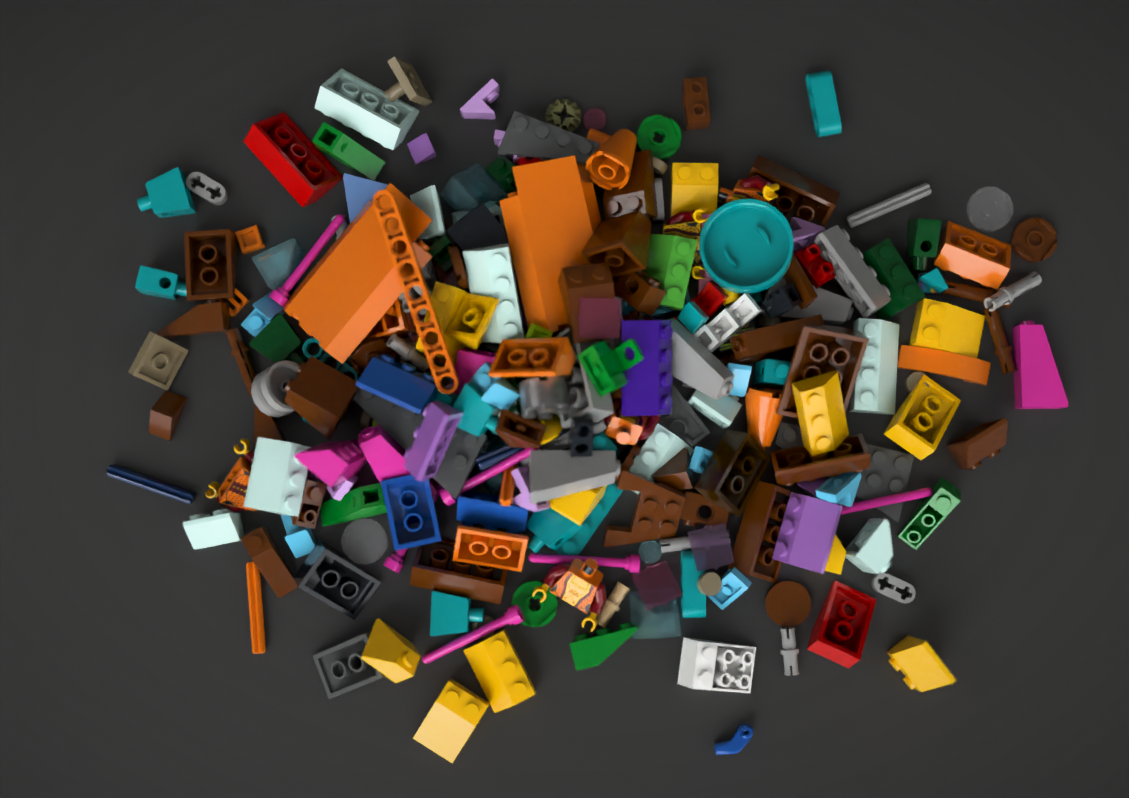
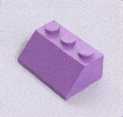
M439 400L433 401L425 407L423 412L425 418L422 425L416 428L413 435L415 441L404 455V459H406L404 467L420 482L436 476L464 413Z
M791 492L772 559L824 574L843 506Z

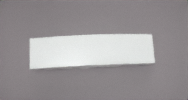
M744 293L729 308L724 309L709 324L702 326L694 336L712 353L757 316L762 309L750 294Z

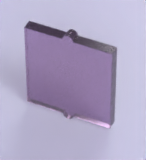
M725 523L709 527L704 525L701 529L687 532L697 572L712 568L717 570L720 566L735 563Z

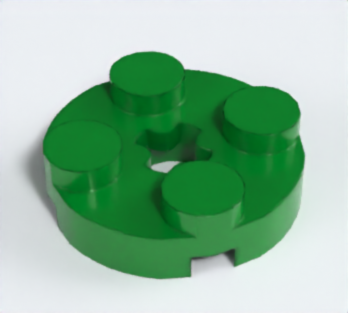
M652 115L641 123L637 131V147L639 151L650 149L652 150L653 157L661 161L667 160L679 149L681 130L673 119L663 117V115ZM655 133L665 136L662 139V143L654 142Z
M536 580L526 582L519 586L513 595L512 606L517 604L524 616V621L521 624L525 626L542 627L548 624L556 614L558 606L557 597L549 592L550 587L547 589L545 601L539 603L540 609L533 608L531 610L529 608L531 604L529 600L531 598L534 600L537 598L541 599L544 595L543 592L538 591L532 597L534 588L542 586L543 582Z

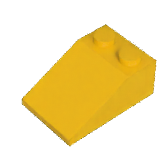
M672 163L670 217L680 211L698 210L704 207L708 211L702 212L701 215L713 214L717 210L718 163Z
M924 298L917 302L909 346L941 350L977 358L985 316L949 303Z
M923 374L912 392L909 393L893 416L884 435L918 459L923 460L936 450L961 400Z
M908 635L887 652L891 657L888 661L896 671L901 670L905 675L903 680L911 690L915 688L920 692L952 684L956 681L933 649L924 640Z
M450 678L413 739L453 763L488 708L489 702Z

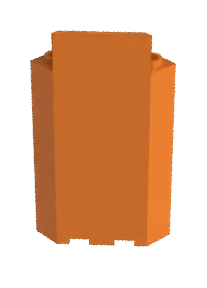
M575 155L512 167L517 192L507 194L508 198L499 201L528 329L531 323L551 332L565 330L569 327L558 284L561 270L564 267L591 264L582 255V250L599 225L601 217L593 183H584L583 179H580Z
M389 183L384 190L393 193L397 198L422 270L432 256L428 252L430 247L419 239L417 242L416 240L432 222V219L392 183ZM383 195L379 200V204L382 208H387L391 203V199L388 195ZM371 200L368 201L288 298L289 301L284 306V311L289 316L297 319L300 322L299 326L309 336L317 339L320 342L319 346L342 364L403 292ZM395 217L390 218L387 222V227L390 231H395L399 226V222ZM403 240L395 244V250L399 254H403L406 251L407 245ZM407 263L403 267V273L408 277L412 276L415 268L411 263Z

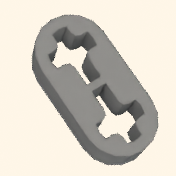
M193 172L187 176L186 185L196 195L214 205H222L227 201L228 192L218 182L200 172ZM200 179L205 185L204 189L200 186L195 187L193 181ZM212 189L216 192L219 190L222 195L220 198H214L209 190Z
M654 178L658 217L652 218V221L664 220L663 185L661 178Z
M879 573L872 578L873 589L884 596L905 604L912 602L915 598L916 592L914 587L899 578L887 573ZM886 577L885 581L892 585L891 588L882 587L880 589V584L877 583L878 580ZM896 587L899 589L907 587L906 591L909 593V596H904L901 599L902 594L895 591Z

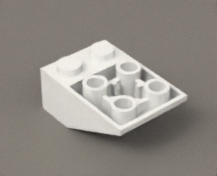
M683 637L677 684L692 689L750 693L756 647Z

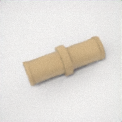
M617 582L606 599L600 615L596 617L598 625L606 628L615 611H619V605L630 591L628 587Z

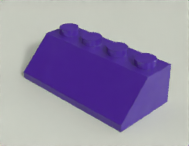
M671 320L622 321V344L630 339H634L644 356L642 361L623 372L628 383L622 386V416L671 414L673 404L671 398V384L673 381L671 374V361L673 357L671 350V337L673 334ZM627 347L625 350L626 357L633 360L635 357L634 350Z

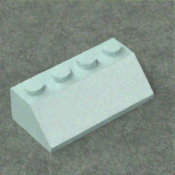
M342 68L320 86L315 104V109L321 111L324 115L338 120L344 126L360 132L363 136L371 138L383 147L394 150L404 140L419 113L418 109L399 99L390 102L383 90Z
M509 243L464 250L463 257L470 294L493 297L499 300L482 342L501 343L503 339H524L525 332Z
M858 318L853 322V330L860 331L869 340L849 400L848 412L895 415L899 324L881 319Z

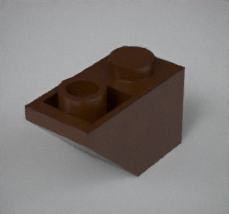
M306 478L299 516H291L293 525L315 529L327 484Z

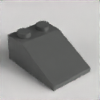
M371 631L313 655L328 699L385 677L384 674L361 658Z

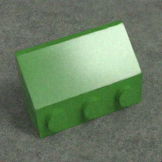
M650 235L647 268L644 270L647 272V277L650 276L660 282L659 286L666 291L658 307L682 311L697 240L675 235Z

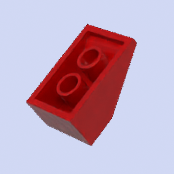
M835 580L812 629L807 650L846 668L853 666L861 659L877 599Z

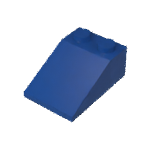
M412 475L381 481L395 551L442 541L429 479L420 482Z

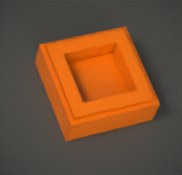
M257 225L235 232L243 254L265 247Z

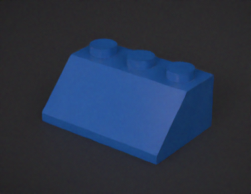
M385 353L371 359L356 383L357 387L419 415L424 412L425 407L429 403L431 404V402L435 401L438 393V388L431 373L424 372L423 374L416 371L415 366L409 363H398L395 361V357Z
M468 490L458 496L456 520L462 521L461 524L466 526H475L476 523L484 525V528L489 530H498L499 527L507 529L509 533L520 534L521 531H526L529 510L515 504L502 506L500 505V496Z

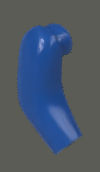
M742 724L730 740L714 743L715 755L739 753L753 736L752 726Z

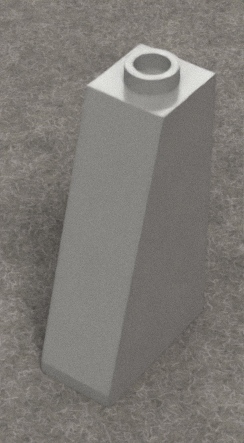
M783 277L775 285L767 289L760 307L762 311L757 315L758 318L769 316L764 310L763 303L770 299V293L787 284ZM813 286L818 297L808 308L801 310L798 305L783 315L778 316L781 320L794 321L821 314L824 324L841 325L846 320L849 321L853 314L854 308L851 307L853 300L821 288L816 289Z
M667 319L671 320L673 330L671 337V350L673 354L671 361L672 376L715 400L728 396L733 389L732 381L735 375L677 319Z
M530 450V503H539L613 484L616 474H620V460H616L615 451H592V456L571 457L569 450Z

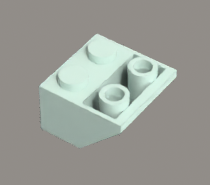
M227 509L213 511V516H210V514L189 516L190 521L183 522L193 549L242 541L240 538L244 537L240 513H233Z

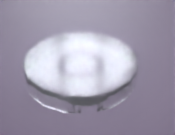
M986 186L978 189L969 198L967 203L969 221L982 231L993 232L1003 228L1013 215V203L1010 196L998 187Z
M362 518L353 521L346 527L342 534L341 544L343 552L350 560L357 564L366 565L376 562L384 555L388 545V537L380 523L373 519Z

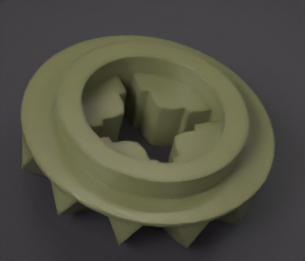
M567 98L557 99L549 105L546 111V123L569 132L575 131L580 125L581 110L575 102ZM566 108V113L570 117L565 118V121L561 124L560 116H557V114H561L562 110Z

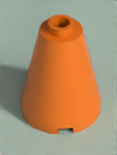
M628 129L618 130L587 159L586 171L587 169L591 174L589 176L590 179L599 187L607 190H612L613 187L622 189L628 183L637 138L632 131Z
M747 386L745 395L747 433L765 450L766 447L771 446L783 418V415L776 414L783 390L768 387L757 390V386Z

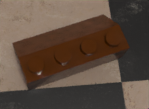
M757 155L747 176L759 175L771 184L777 183L779 185V189L774 191L778 197L772 199L770 205L778 209L788 223H790L792 217H796L825 227L840 195V192L760 155Z
M862 433L847 436L835 450L812 456L804 445L770 452L777 486H791L801 481L812 482L822 477H837L842 473H858L870 468V452Z
M758 482L743 512V518L736 535L735 545L727 569L732 570L735 567L743 574L776 583L782 562L772 559L792 491L777 485Z
M442 538L440 542L418 546L412 565L410 586L501 605L508 570L453 561L455 540Z

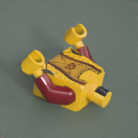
M705 207L698 210L678 212L670 217L666 224H663V234H658L675 235L697 240L690 273L695 279L706 278L702 277L699 273L700 269L705 270L704 266H696L699 265L700 224L708 220V218L704 219L701 215L702 212L708 211Z

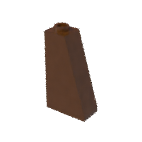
M822 315L755 329L731 337L730 341L735 359L740 360L796 348L802 325L825 326Z

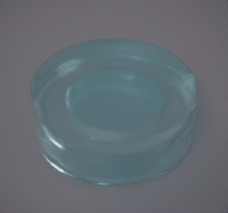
M653 540L643 542L638 550L641 560L646 563H655L662 555L660 545Z

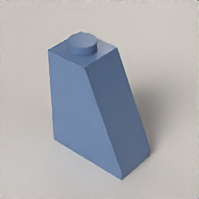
M344 173L343 181L350 223L369 200L373 202L375 193L384 190L388 186L387 184Z

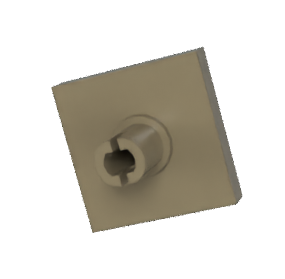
M395 56L387 61L398 79L396 84L384 91L390 102H394L404 94L408 96L410 101L423 106L433 102L411 63Z
M150 331L128 373L168 391L189 350Z

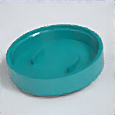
M756 199L735 200L724 204L714 211L704 224L699 241L700 256L708 275L722 288L740 294L758 293L775 285L787 272L794 251L792 230L784 215L772 205Z

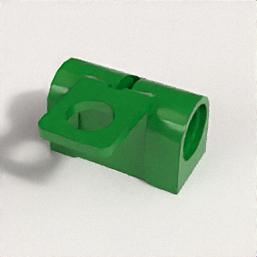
M634 339L626 341L614 350H610L604 340L590 346L577 355L600 397L626 385L628 380L623 372L644 358ZM627 347L634 350L635 357L633 360L626 357L625 350Z

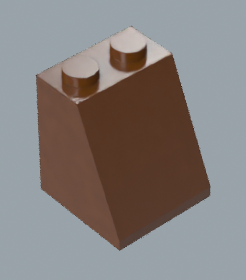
M640 210L600 221L582 250V255L591 264L608 262L612 278L646 269L651 222Z
M311 356L307 363L302 362L296 371L297 378L295 380L291 378L284 390L288 392L285 402L322 435L330 439L349 409L359 387L356 386L357 381Z

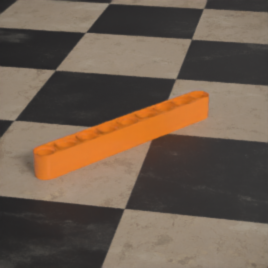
M380 190L373 196V206L436 386L440 392L451 394L459 386V377L395 195L389 191ZM383 195H388L391 199V203L387 208H382L379 204V200ZM395 217L399 222V226L395 231H390L387 227V222L390 218ZM400 240H403L407 245V249L403 254H399L395 250V244ZM407 263H411L415 268L414 274L410 277L403 273V267ZM414 286H419L423 291L420 299H414L411 295V289ZM422 308L430 312L431 316L427 322L419 318L418 314ZM429 331L437 333L439 339L436 344H430L427 341L426 336ZM436 354H443L446 357V364L444 366L435 364L434 357ZM449 376L454 380L453 388L448 389L443 386V377Z

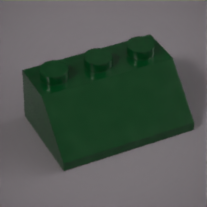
M889 238L863 253L862 260L867 266H871L874 269L878 282L881 285H885L890 292L889 297L891 301L874 312L877 319L887 320L925 297Z

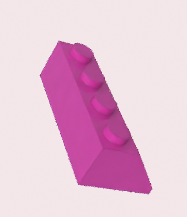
M357 439L325 442L298 452L294 456L295 459L330 487L357 475L368 462Z

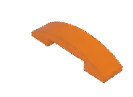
M900 345L897 368L917 372L924 371L963 379L966 382L987 385L991 363L941 350Z

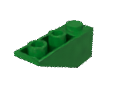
M323 122L312 140L317 149L372 181L376 180L385 165L382 159L325 122Z
M943 477L932 488V495L924 498L898 534L900 539L915 550L919 548L961 501V491Z
M376 483L358 487L345 494L341 501L330 499L322 503L320 508L322 526L325 527L387 513L381 484Z
M633 622L620 624V629L611 631L610 627L597 630L596 635L588 636V633L574 636L575 640L570 642L569 645L576 671L600 665L640 628V624L633 625Z

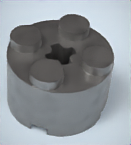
M547 376V380H539V377L522 381L519 384L521 410L524 419L538 416L540 421L550 420L553 418V414L562 415L570 412L564 377Z

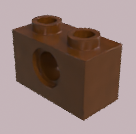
M706 77L683 79L681 91L686 131L708 129L711 119Z
M644 269L618 276L614 284V292L637 311L653 316L666 294V291L659 286L660 282L653 277H647V272Z
M684 492L685 502L680 519L684 520V525L697 527V523L706 524V529L718 532L720 527L726 528L729 515L727 510L708 501L701 494ZM702 505L710 509V515L706 519L701 518L698 514V510Z

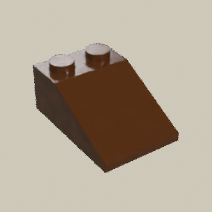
M652 150L635 152L630 179L622 189H619V187H613L612 190L604 189L605 220L638 210L648 219L658 217Z
M231 229L184 232L187 301L234 298L237 268L236 234Z
M608 262L562 268L558 284L573 344L619 338L614 285Z
M1006 418L984 422L948 444L946 447L959 468L973 470L982 464L980 460L986 456L992 458L1001 452L1000 448L1006 445L1008 421Z

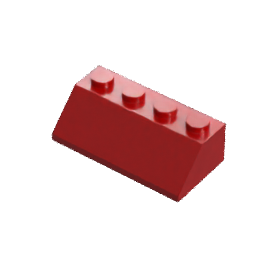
M285 112L254 123L243 141L302 208L318 201L343 178Z

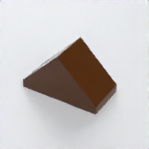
M165 390L150 410L149 433L171 441L188 398Z
M502 409L495 432L510 447L539 448L546 426Z
M683 448L651 475L655 483L660 482L678 491L693 488V470L689 468L691 458L688 450Z

